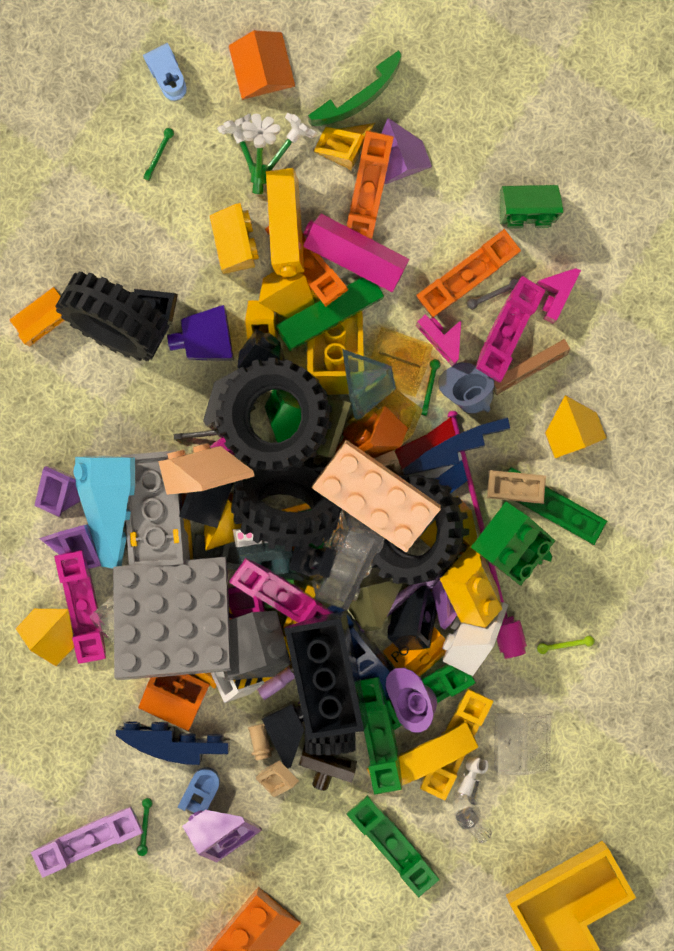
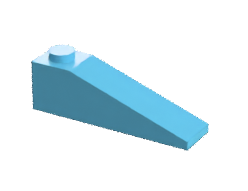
M75 457L73 473L76 479V488L101 567L113 569V567L122 566L126 543L123 527L125 520H130L131 511L127 509L128 498L130 495H134L135 457Z

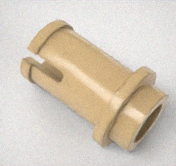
M264 723L248 727L254 750L251 754L255 755L256 760L272 757L271 751H273V747L269 745Z

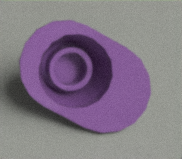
M406 668L392 670L386 678V689L399 722L411 732H422L428 729L432 724L437 707V698L434 691L424 685L420 677L413 671Z

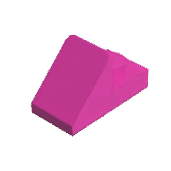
M574 268L541 279L536 283L541 288L555 294L554 297L548 296L542 308L546 312L544 320L552 324L557 321L581 270Z
M425 314L417 321L416 327L453 367L459 360L461 321L444 335L441 332L443 330L442 325L434 317L429 319Z

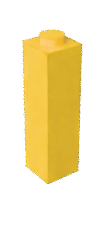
M294 168L266 171L271 265L277 275L292 277L297 273L304 272L299 180Z

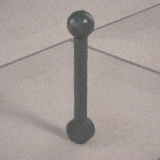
M512 279L508 285L478 299H469L467 302L468 308L475 309L478 304L510 289L513 290L519 280Z
M218 429L173 434L174 440L215 435L224 437L219 434Z

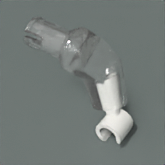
M471 757L466 761V769L469 771L468 775L462 773L453 793V810L459 827L468 829L477 842L484 843L487 839L482 835V832L490 838L492 830L480 818L481 812L476 799L481 781L476 779L477 773H486L488 761L478 757Z

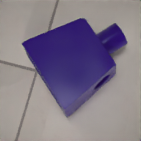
M224 305L181 319L183 332L167 334L169 350L185 349L187 359L234 360L227 313Z

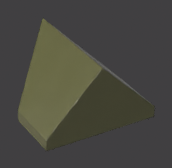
M393 580L340 592L339 596L361 629L365 632L382 628L403 583L396 584L392 583Z

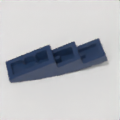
M508 417L479 425L447 439L403 469L404 475L460 464L459 452L485 447L483 436L510 430Z

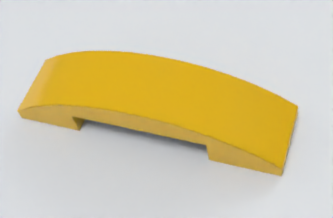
M467 689L445 731L467 721L475 737L479 726H482L494 701L471 689ZM465 756L424 776L420 789L446 800Z
M467 721L442 732L440 736L399 754L402 786L424 777L477 749L479 746Z

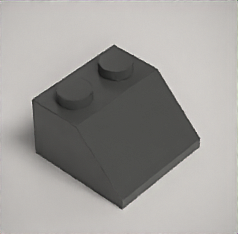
M277 611L251 612L230 620L232 671H224L226 681L275 677L291 664Z

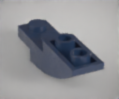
M340 600L336 601L328 609L333 613L346 611L360 680L379 677L386 700H389L386 678L394 670L376 644L370 642Z
M127 721L123 722V726H119L116 729V736L131 747L152 757L174 763L200 765L202 754H228L230 751V739H224L223 734H208L207 738H196V734L183 733L179 734V738H175V727H168V722H152L150 727L140 726V722Z

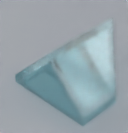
M342 349L354 418L360 420L396 389L392 367Z

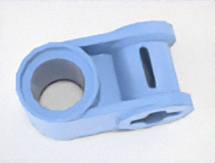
M168 43L143 54V58L164 96L171 101L182 99L186 94L187 87L177 60ZM174 81L177 86L172 88L169 82Z

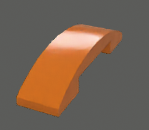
M366 130L346 226L372 239L394 136Z
M268 226L267 228H265V231H266L267 234L270 236L269 226ZM302 233V241L304 245L306 238ZM303 247L304 272H301V274L305 275L310 290L326 307L348 291V288L319 254Z
M503 229L456 267L418 293L416 297L433 318L520 253L521 250L507 231Z

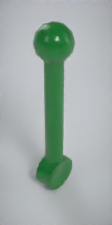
M171 128L164 130V138L143 179L150 181L168 140L174 136V131Z
M433 359L430 362L431 373L421 415L427 416L436 371L441 366L440 361L437 359Z
M145 798L142 801V806L144 807L143 833L141 834L140 845L137 847V854L139 856H145L148 852L146 838L149 809L153 805V801L150 798Z

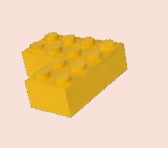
M603 841L506 894L512 910L535 951H600L587 925L636 898L609 848Z

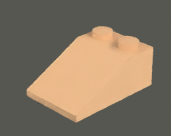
M209 443L194 446V452L185 454L184 449L167 453L168 459L158 461L167 495L204 491L254 477L253 470L221 446L210 448Z

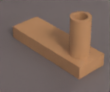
M563 339L514 368L507 369L500 383L494 380L493 390L495 394L502 393L567 356L570 347L566 340Z

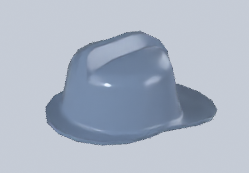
M461 362L448 368L440 375L438 381L439 390L464 412L471 414L483 410L487 413L490 411V404L493 400L494 380L476 369L475 365Z

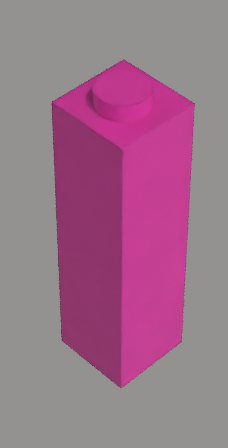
M320 214L315 222L310 220L303 235L307 236L303 247L390 292L394 291L410 260L323 214Z

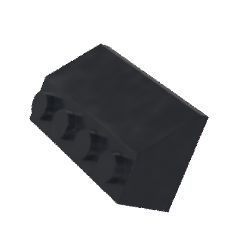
M346 611L316 616L285 627L308 740L364 731L369 720Z

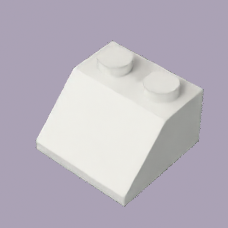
M501 602L502 610L486 628L462 623L458 616H456L450 627L454 629L453 635L449 633L442 649L446 650L443 662L473 676L494 647L508 604Z

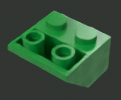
M558 185L502 186L499 191L500 224H507L509 229L523 228L524 224H535V228H549L563 214V204Z
M272 390L264 407L277 442H282L291 438L298 430L301 422V407L298 400L291 393L284 390Z
M505 502L471 548L518 585L522 586L525 580L531 576L541 559L549 552L556 540L529 516L508 502Z

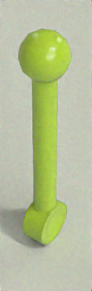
M586 636L581 640L546 645L545 643H540L537 646V651L540 654H546L548 650L579 645L590 647L594 644L595 640L592 636Z

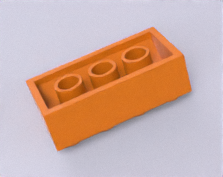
M258 887L205 951H278L301 922Z

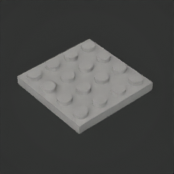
M226 557L185 560V564L150 566L139 564L113 567L114 678L116 680L232 671Z

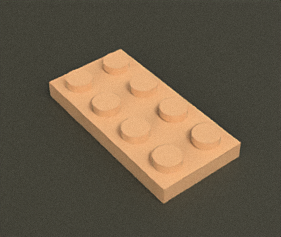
M347 440L312 485L315 491L404 552L409 550L441 510L440 504Z

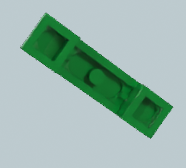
M398 50L376 66L375 74L378 77L377 80L338 108L331 99L308 115L309 124L311 126H323L342 121L357 114L374 102L394 78L401 63L402 54Z
M449 664L421 679L424 685L434 691L437 703L449 696H455L476 683L473 676ZM389 699L387 704L393 728L396 730L403 725L399 722L393 704Z
M379 677L360 680L369 720L364 730L371 764L368 768L374 795L402 790L398 748L382 684Z
M368 795L346 813L364 836L366 835L398 871L400 877L418 898L440 880L401 830Z

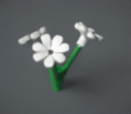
M287 112L285 118L290 122L292 129L286 136L287 140L268 165L262 164L263 147L266 143H275V135H278L280 132V126L278 124L273 125L274 119L272 117H266L262 121L260 114H253L252 116L247 114L235 120V122L229 120L223 123L224 125L217 127L219 133H222V135L233 134L236 143H240L249 172L251 173L252 193L263 194L264 184L267 183L266 171L273 170L291 143L295 144L301 135L312 139L318 134L313 129H309L307 125L301 123L300 118L295 114L292 115ZM245 141H254V146L257 148L256 163L253 162Z

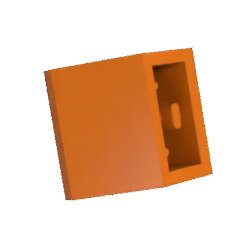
M386 406L376 412L370 411L360 422L356 424L353 422L345 428L343 440L336 448L335 454L347 440L372 458H376L401 447L408 427Z
M195 674L150 678L138 708L189 731L210 684Z

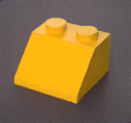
M470 546L440 578V581L460 622L486 628L502 610L498 587L485 559Z

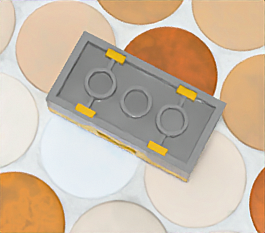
M174 451L121 455V457H135L134 495H130L128 498L127 509L131 511L130 520H126L129 565L185 564V560H193L191 522L179 517L187 493L166 494L158 462L168 459L167 453Z

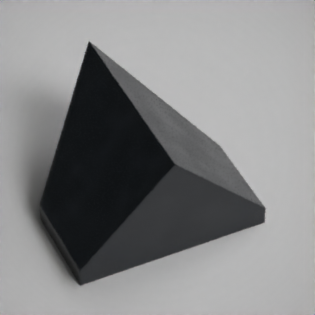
M233 483L204 491L188 492L179 517L218 528Z

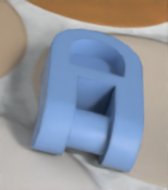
M209 767L197 770L177 808L183 811L187 809L193 813L200 810H208L219 788L220 777L218 773ZM194 793L204 798L201 804L191 799Z

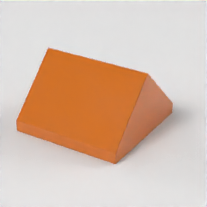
M253 30L229 45L242 100L295 87L282 32Z

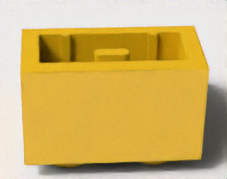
M241 203L209 215L222 273L226 274L254 268V260L259 259L255 239L249 238L248 234L253 232L249 211H243Z

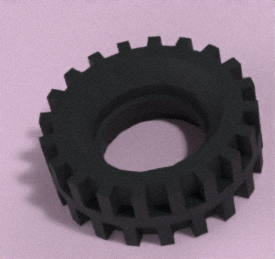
M83 272L74 273L55 306L57 313L62 315L61 318L70 322V326L80 330L84 336L94 339L99 345L103 344L109 347L115 353L118 351L125 357L130 358L132 356L139 361L142 359L145 361L153 359L170 327L167 324L168 320L161 316L162 313L159 310L153 309L151 303L143 301L133 291L129 292L123 289L122 285L118 283L115 285L104 277L97 278L93 273H88L87 275Z
M268 358V361L263 362L255 360L252 361V366L246 369L244 367L237 370L239 374L233 380L229 378L225 383L228 385L225 394L220 393L218 400L222 401L221 409L216 410V417L220 418L221 424L217 428L219 434L223 435L226 440L224 444L227 449L232 450L235 457L265 471L285 472L289 471L290 468H299L305 465L304 462L310 457L314 458L318 454L316 451L320 445H325L327 430L331 429L332 422L329 421V413L332 412V407L328 403L326 390L322 388L319 380L310 372L286 359L281 361L276 358ZM270 390H284L291 393L298 400L301 407V422L298 430L291 438L277 443H269L262 440L255 434L250 423V412L254 402L262 394Z
M311 457L304 462L305 465L299 468H290L289 471L285 472L265 471L247 464L253 470L254 477L235 482L231 513H234L235 524H242L241 532L244 535L252 533L254 542L259 543L261 540L269 542L268 548L275 549L276 545L284 546L285 551H291L292 546H299L301 551L308 550L310 543H313L316 547L322 545L323 537L329 540L332 537L333 530H336L341 511L339 506L312 488L313 483L327 465L324 463L316 465L313 463L314 458ZM273 495H290L301 499L309 505L311 510L299 513L285 512L272 508L261 500Z
M421 475L399 476L441 505V510L434 517L437 526L436 541L432 548L424 554L418 556L411 555L362 523V532H356L357 539L363 538L365 544L364 547L360 548V552L362 555L369 554L371 558L367 563L369 567L379 568L381 570L379 576L382 578H392V583H408V585L436 580L437 577L443 576L458 560L457 556L460 552L466 551L467 545L462 542L463 537L469 535V529L463 526V520L468 518L467 512H461L458 505L462 503L460 497H453L450 494L452 488L448 485L439 484L438 479L426 478Z

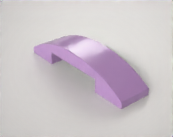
M131 806L60 836L33 850L31 854L43 878L108 846L122 843L142 834L143 830Z

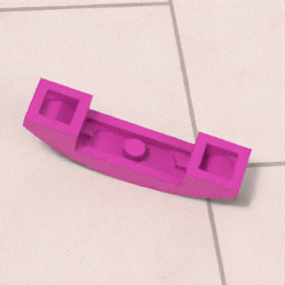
M524 276L519 279L488 334L476 369L499 383L503 380L513 359L511 355L530 316L536 312L546 291L545 289Z
M83 550L55 555L54 559L59 581L63 584L74 633L72 639L78 664L106 659L104 636L96 595Z
M245 558L229 581L251 597H258L298 623L316 616L333 613L291 582Z

